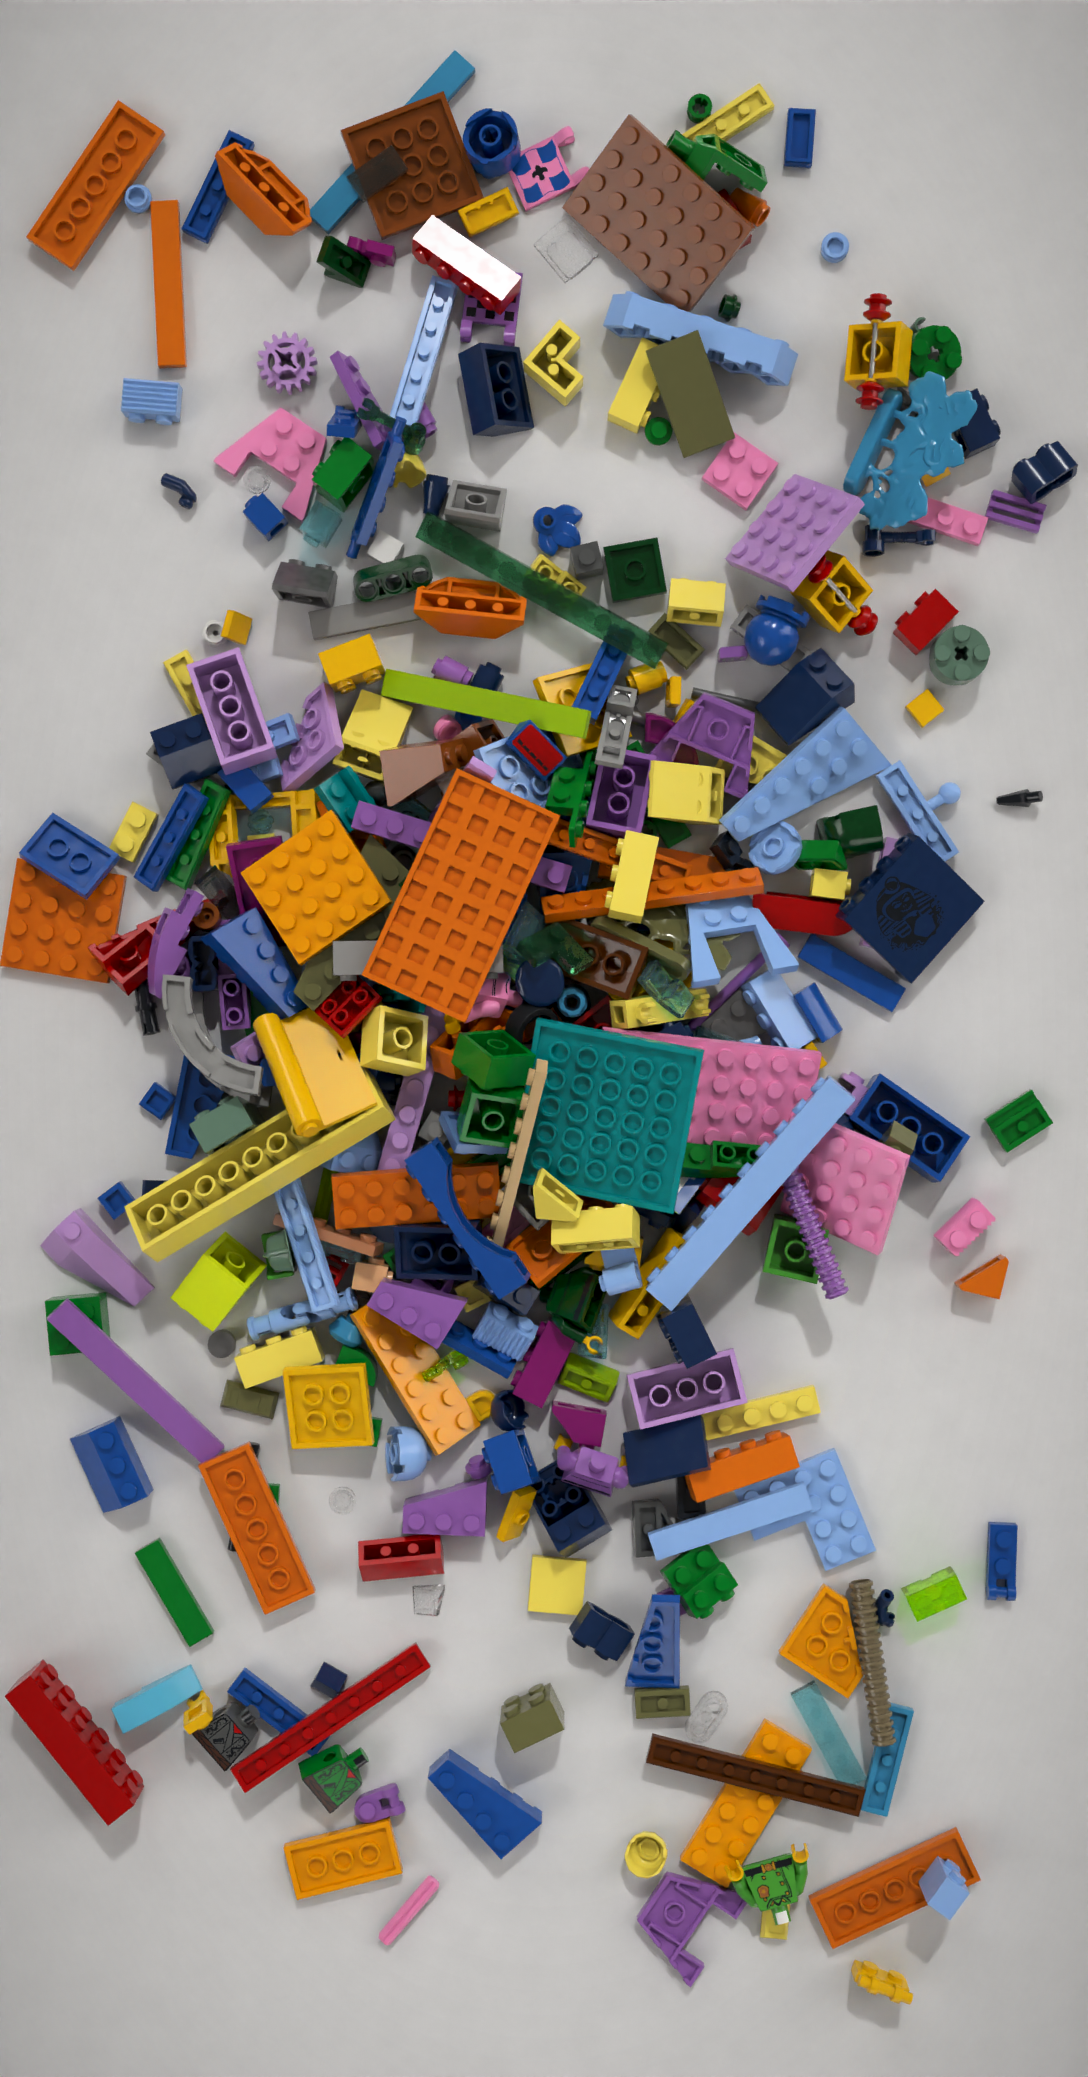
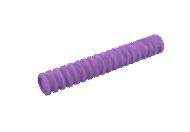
M798 1165L782 1184L784 1186L782 1191L787 1193L786 1201L791 1203L789 1208L794 1211L792 1214L793 1218H797L796 1226L801 1228L798 1231L804 1236L802 1241L807 1243L805 1248L810 1251V1254H808L809 1258H813L812 1266L817 1268L815 1273L820 1276L818 1278L819 1283H823L821 1288L823 1291H826L825 1298L834 1299L846 1294L849 1289L848 1286H844L846 1281L840 1276L842 1271L837 1269L839 1264L834 1261L836 1258L835 1254H831L832 1246L827 1244L829 1239L825 1238L824 1234L826 1232L824 1229H821L822 1222H818L819 1214L814 1212L816 1207L811 1204L813 1199L808 1197L810 1192L809 1189L804 1187L806 1182L801 1179L803 1174L798 1172V1169H800Z

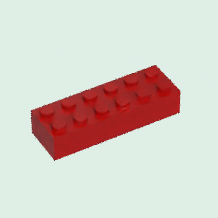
M43 1659L16 1681L5 1695V1698L109 1826L135 1805L144 1788L143 1779L136 1770H131L127 1765L124 1754L112 1746L105 1730L101 1727L98 1728L92 1721V1715L89 1710L84 1706L81 1707L76 1701L73 1690L68 1685L64 1686L60 1681L56 1669L51 1664H47Z

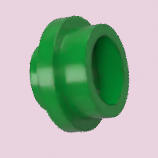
M655 417L646 424L645 437L651 444L656 446L664 445L671 438L672 427L665 418Z

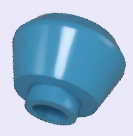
M352 1313L341 1315L329 1325L330 1335L349 1347L355 1348L360 1346L363 1337L349 1316Z

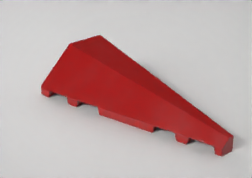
M220 889L216 891V895L202 902L212 903L220 909L229 900ZM161 915L136 925V929L121 936L117 933L111 936V940L98 946L94 943L87 947L111 980L128 996L148 978L150 947ZM193 919L188 925L190 926V931L183 941L180 940L179 946L199 929L194 924Z

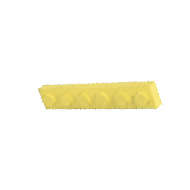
M809 1385L748 1400V1403L701 1414L704 1419L706 1439L708 1441L818 1414L821 1411L814 1385Z

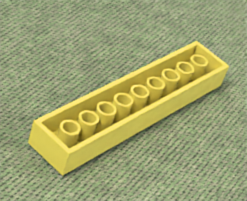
M362 1067L378 1104L377 1106L327 1127L312 1137L298 1136L287 1110H284L124 1206L141 1250L158 1263L396 1120L375 1077L367 1068Z

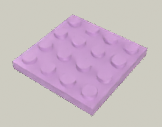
M794 474L785 482L784 487L777 496L768 503L759 518L750 525L749 530L741 540L732 547L731 552L725 559L733 567L794 592L865 504L858 496Z

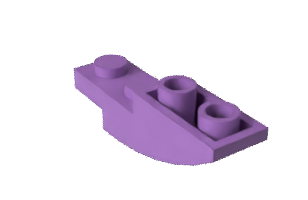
M189 888L185 892L176 911L164 908L153 935L148 960L149 993L160 999L162 997L163 974L174 975L176 970H180L186 961L185 953L187 950L178 944L180 940L183 941L190 931V926L188 925L193 916L196 917L200 913L204 904L202 902L204 895Z
M231 919L221 920V923H220L219 926L225 924L226 922L230 921ZM218 958V988L222 1029L251 1028L250 989L245 983L242 984L236 978V974L226 963L223 964Z

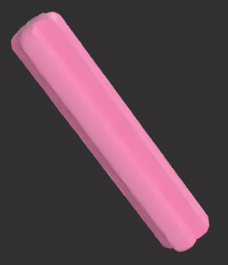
M428 1876L380 1931L379 1939L385 1945H390L438 1890L439 1882L433 1876Z

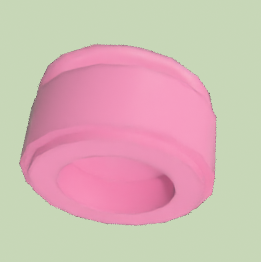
M447 714L437 721L433 734L438 741L448 740L461 733L462 728L451 715Z

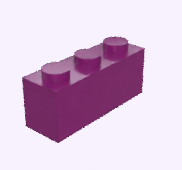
M548 1317L546 1323L540 1322L535 1335L538 1337V1340L534 1347L530 1346L522 1359L526 1362L523 1370H517L510 1385L514 1386L512 1394L540 1408L543 1407L575 1341L560 1332L552 1322L551 1317Z

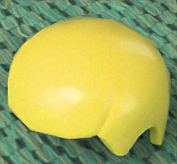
M405 451L402 461L397 462L395 467L396 475L393 486L397 488L398 483L403 482L409 488H413L423 482L427 476L421 458L412 451Z
M640 1832L634 1835L627 1845L624 1855L629 1871L637 1877L646 1879L659 1874L665 1865L668 1854L667 1845L655 1832Z

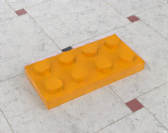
M390 1817L372 1823H363L288 1842L283 1847L297 1900L403 1873V1866Z

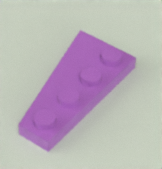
M336 351L330 356V359L373 446L381 451L387 433L392 430V427L388 426L387 417L373 396L369 385L360 374V367L357 361L352 356H346L340 351Z

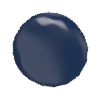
M534 956L519 966L515 975V984L520 996L528 1004L537 1007L549 1006L556 1002L563 992L564 975L560 966L552 959L545 956Z

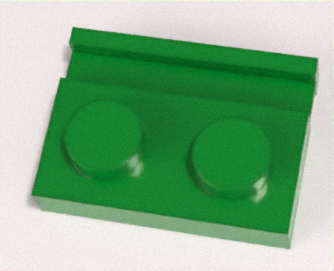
M1031 1089L984 1118L1003 1150L1007 1153L1053 1124V1121Z

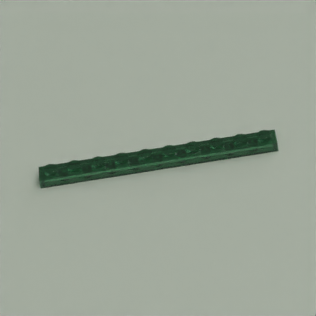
M432 512L426 513L415 536L416 538L654 669L657 668L669 645L668 642Z

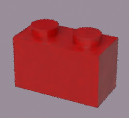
M936 589L930 594L925 591L914 602L917 608L911 614L905 611L895 622L898 627L893 634L915 655L959 612Z

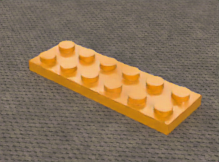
M367 1304L349 1315L435 1456L440 1455L481 1425L433 1346L368 1307Z
M764 1718L742 1756L800 1771L812 1748ZM724 1783L681 1853L680 1860L723 1887L728 1888L731 1880L728 1878L724 1866L727 1865L729 1870H735L737 1868L735 1860H738L742 1865L782 1800V1797Z

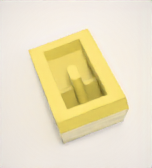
M544 1168L539 1169L533 1185L536 1219L575 1222L579 1218L584 1201Z

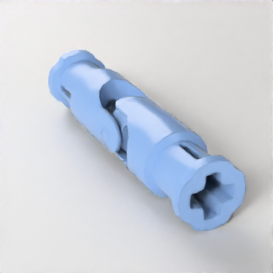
M349 1287L344 1292L338 1293L341 1305L314 1314L309 1300L270 1310L269 1314L255 1318L251 1316L247 1318L250 1336L253 1340H258L260 1336L273 1332L279 1334L310 1323L320 1322L336 1317L337 1313L350 1309L356 1311L358 1309L356 1294Z

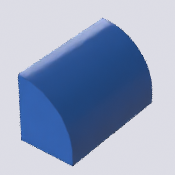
M815 982L793 994L818 1037L816 1039L818 1043H824L843 1030Z

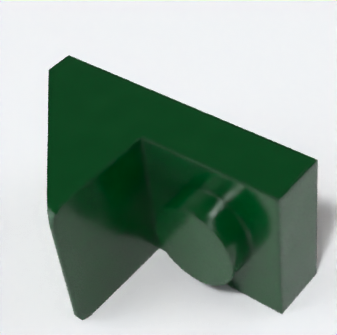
M324 237L316 261L325 268L324 275L352 286L363 288L371 262L335 237Z

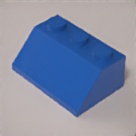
M120 1416L70 1438L103 1513L133 1504L148 1497L154 1490Z

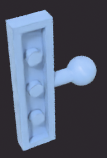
M900 760L876 775L877 780L912 834L919 836L944 861L959 853L933 812L934 809L944 803L953 804L959 800L961 791L958 785L947 782L940 787L936 796L926 801Z

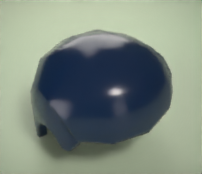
M513 1390L500 1391L491 1402L490 1416L494 1424L503 1431L522 1430L526 1428L523 1423L529 1418V1414L525 1411L523 1399L512 1394Z

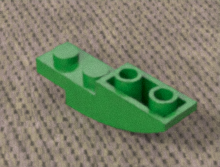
M714 1140L710 1145L687 1143L681 1177H739L736 1174L746 1162L751 1165L758 1157L755 1152L761 1145Z

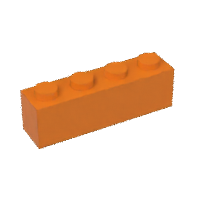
M780 1430L766 1433L764 1439L758 1441L749 1439L739 1443L740 1447L732 1450L722 1448L715 1451L714 1456L709 1457L711 1470L685 1476L691 1498L699 1503L799 1468L790 1435L780 1432Z

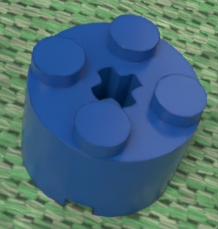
M485 108L477 111L468 119L463 134V144L472 168L486 179H493L511 171L521 158V145L517 126L513 118L502 110L499 112L493 111L492 108Z

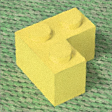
M559 319L523 361L524 372L566 407L583 387V376L567 363L580 348V337Z

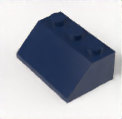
M480 342L458 354L473 435L494 437L534 428L519 347Z

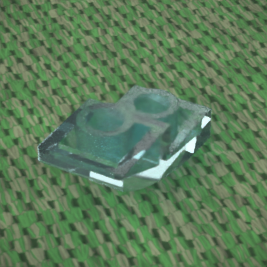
M658 960L649 961L637 980L656 1002L677 1018L684 1017L695 999L681 979L672 980Z

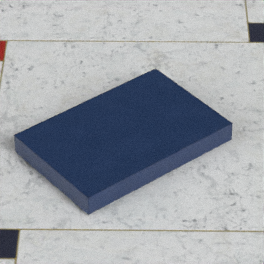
M701 1415L623 1433L629 1485L632 1488L711 1470L704 1419Z

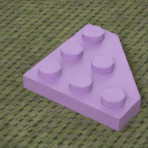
M325 682L306 697L302 707L306 709L302 723H296L300 741L290 744L292 749L288 760L283 759L280 765L283 776L280 779L282 791L284 792L296 791L344 749L333 689Z

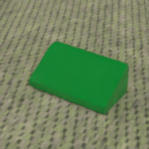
M802 840V851L794 867L798 870H813L814 868L847 870L848 865L839 841Z

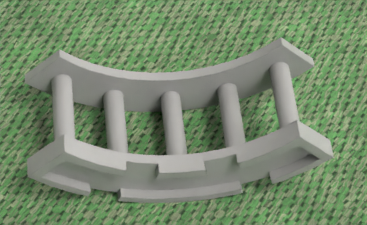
M163 974V1008L166 1013L169 1030L182 1053L218 1089L230 1096H239L250 1104L270 1108L273 1086H263L262 1077L264 1069L261 1066L246 1064L225 1055L213 1043L204 1016V993L192 991L193 979L186 976Z

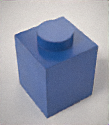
M263 493L250 498L245 504V509L242 511L268 542L288 524L285 516Z

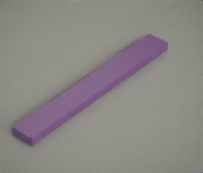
M68 1298L47 1317V1320L199 1462L202 1463L215 1457L224 1448V1444Z

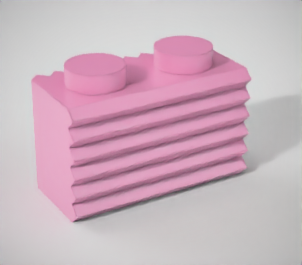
M971 1198L933 1236L951 1254L959 1256V1252H963V1248L971 1245V1241H975V1237H979V1233H983V1229H987V1225L995 1222V1217L980 1201Z

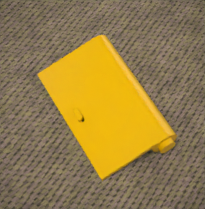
M310 1008L283 1020H280L277 1014L267 1013L259 1016L253 1022L254 1031L293 1128L298 1136L312 1137L327 1127L378 1105L348 1035L343 1039Z

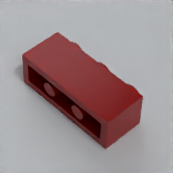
M426 1534L358 1541V1561L363 1582L444 1574V1552L440 1535Z

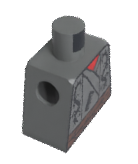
M231 1702L214 1711L213 1720L202 1730L193 1732L192 1735L225 1772L258 1732L254 1722L260 1718V1713L254 1705L250 1704L242 1710L237 1703Z

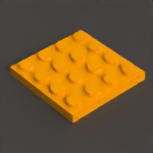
M333 810L325 813L241 872V875L299 965L305 964L331 946L333 941L340 940L393 903Z

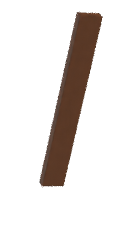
M653 1733L646 1756V1763L857 1817H859L866 1791L862 1786Z

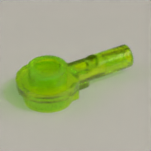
M454 1350L439 1360V1364L422 1372V1376L426 1382H429L440 1376L446 1369L454 1367L455 1370L464 1367L469 1363L468 1357Z

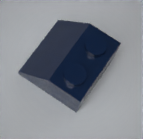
M202 713L150 732L172 790L182 787L184 783L190 784L215 775L222 769Z

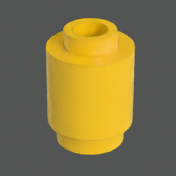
M650 661L629 669L625 681L627 687L638 689L637 695H641L662 687L663 683L668 681V677L661 661Z

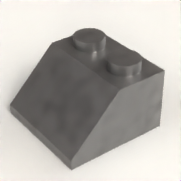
M289 559L288 563L280 562L272 583V590L279 600L330 608L333 607L338 576L331 566L316 564L315 567L305 566L303 561Z

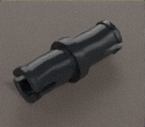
M145 979L134 990L137 1001L135 1010L140 1015L143 1036L160 1033L155 1011L158 1008L157 1003L153 1002L152 994L149 993L148 979Z

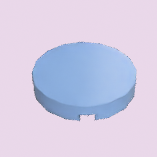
M780 821V823H776L752 836L749 843V859L764 874L776 875L786 872L794 866L802 851L801 836L792 825Z

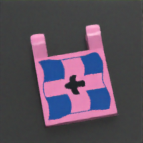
M570 126L564 127L553 136L522 150L520 161L509 171L525 211L576 188L588 172L589 168L585 166L570 175L560 153L559 147L567 146L575 141L574 133Z

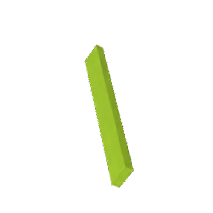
M386 669L380 695L517 725L531 720L540 730L586 739L592 711L391 669Z

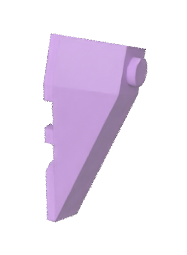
M81 1208L73 1211L40 1245L62 1268L132 1306L137 1305L155 1288Z

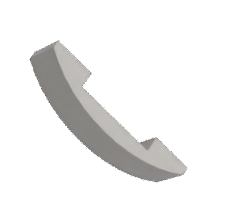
M618 685L612 686L607 699L595 764L619 769L623 768L638 689Z

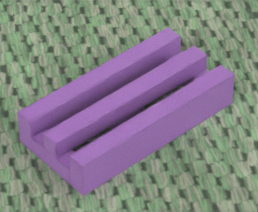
M993 490L985 517H988V520L1037 534L1047 505L1039 502L1030 504L1025 498ZM996 499L1035 510L1037 513L996 502ZM993 508L1035 520L1034 524L994 513Z

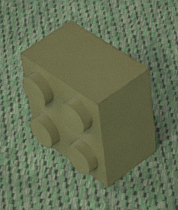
M551 1683L535 1685L529 1689L528 1694L521 1697L518 1695L512 1696L501 1706L500 1725L514 1753L564 1730V1710Z

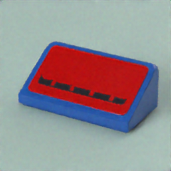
M531 720L519 723L505 742L542 781H545L567 758Z

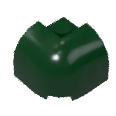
M877 805L842 812L838 815L823 817L816 821L820 840L839 841L845 859L883 850V832Z

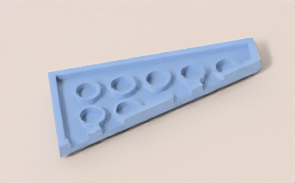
M839 706L719 821L740 842L890 767L891 764L847 710Z

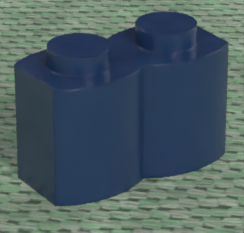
M1059 441L1052 444L1047 443L1038 449L1036 456L1029 459L1024 458L1015 464L1011 481L1027 501L1033 504L1047 496L1053 489L1071 480L1077 474L1078 464Z
M191 936L188 942V955L192 962L189 975L193 979L192 989L195 992L219 991L217 953L200 939L202 936Z
M589 1601L585 1603L569 1627L573 1635L572 1640L583 1648H586L587 1645L594 1648V1652L606 1661L609 1658L618 1661L635 1635L630 1625Z

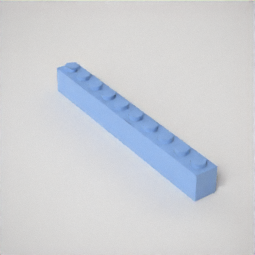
M830 1075L825 1080L820 1077L810 1088L813 1094L806 1101L802 1098L792 1109L793 1117L788 1122L783 1120L773 1131L776 1136L770 1143L767 1141L762 1143L755 1152L758 1156L751 1165L748 1162L743 1165L736 1174L740 1178L732 1186L728 1183L718 1195L721 1200L714 1207L710 1204L700 1216L703 1221L697 1228L692 1225L682 1236L685 1240L679 1248L674 1246L664 1257L667 1261L661 1269L655 1267L648 1275L646 1280L649 1283L646 1290L670 1311L678 1305L856 1100L855 1096Z

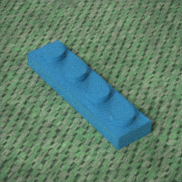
M891 1703L889 1710L892 1711L890 1719L894 1721L892 1728L895 1729L893 1736L896 1737V1742L890 1746H874L864 1786L866 1791L861 1806L862 1811L885 1817L888 1816L914 1713L913 1708Z

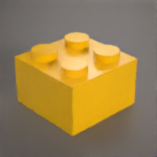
M370 633L318 653L329 684L335 693L339 691L341 694L352 692L357 689V684L365 681L366 684L378 682L382 679L381 675L385 674L383 663Z

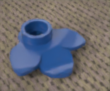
M565 504L555 509L551 507L538 509L533 516V526L539 533L538 545L540 549L548 556L553 557L559 546L570 548L580 545L581 538L575 524L582 518V513L577 508ZM544 516L551 518L550 526H546L543 523Z

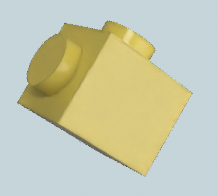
M814 868L811 872L808 897L844 900L845 895H849L851 890V879H847L848 872Z

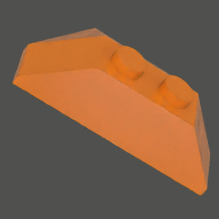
M236 142L216 152L215 158L226 195L265 235L293 236L311 225L312 218L307 197L270 159L254 151L244 149L242 145Z
M446 577L434 581L426 587L420 586L417 588L414 613L442 634L497 639L524 625L527 599L519 596L502 582Z

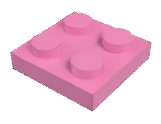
M734 432L735 438L725 443L701 480L744 510H747L778 466V462Z

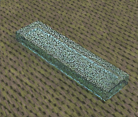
M815 1680L791 1692L794 1702L836 1779L854 1785L867 1779Z

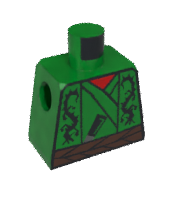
M335 1744L301 1761L298 1765L303 1782L331 1814L361 1787L363 1782L359 1768L369 1762V1759L361 1747L348 1755L340 1745Z

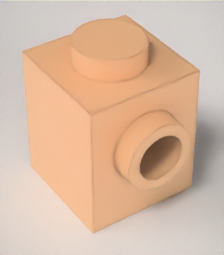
M369 1256L368 1260L358 1258L355 1263L351 1289L374 1293L384 1277L393 1279L394 1272L389 1271L390 1266L388 1263H384V1258Z

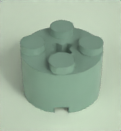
M966 625L952 627L943 632L932 644L929 653L930 670L944 684H967L985 669L990 656V648L984 636L976 629ZM958 652H961L963 656L957 661L954 657Z

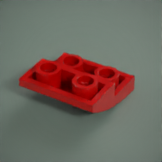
M357 976V981H343L314 1012L344 1039L383 998Z

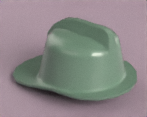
M284 1228L283 1231L267 1239L266 1253L262 1256L263 1258H268L271 1267L275 1271L296 1272L298 1266L286 1229Z

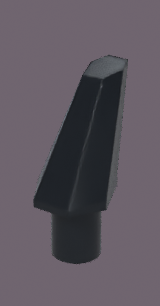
M1028 789L999 796L996 798V802L998 805L1029 807L1031 803L1042 802L1043 794L1042 791L1029 792Z

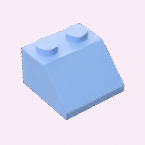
M377 1131L319 1166L344 1173L377 1170L382 1155Z

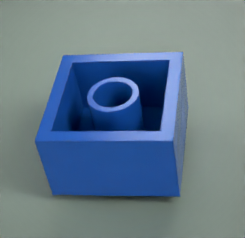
M524 1429L512 1430L483 1441L485 1447L482 1448V1454L485 1462L491 1464L494 1472L491 1475V1480L495 1490H500L501 1495L541 1482Z

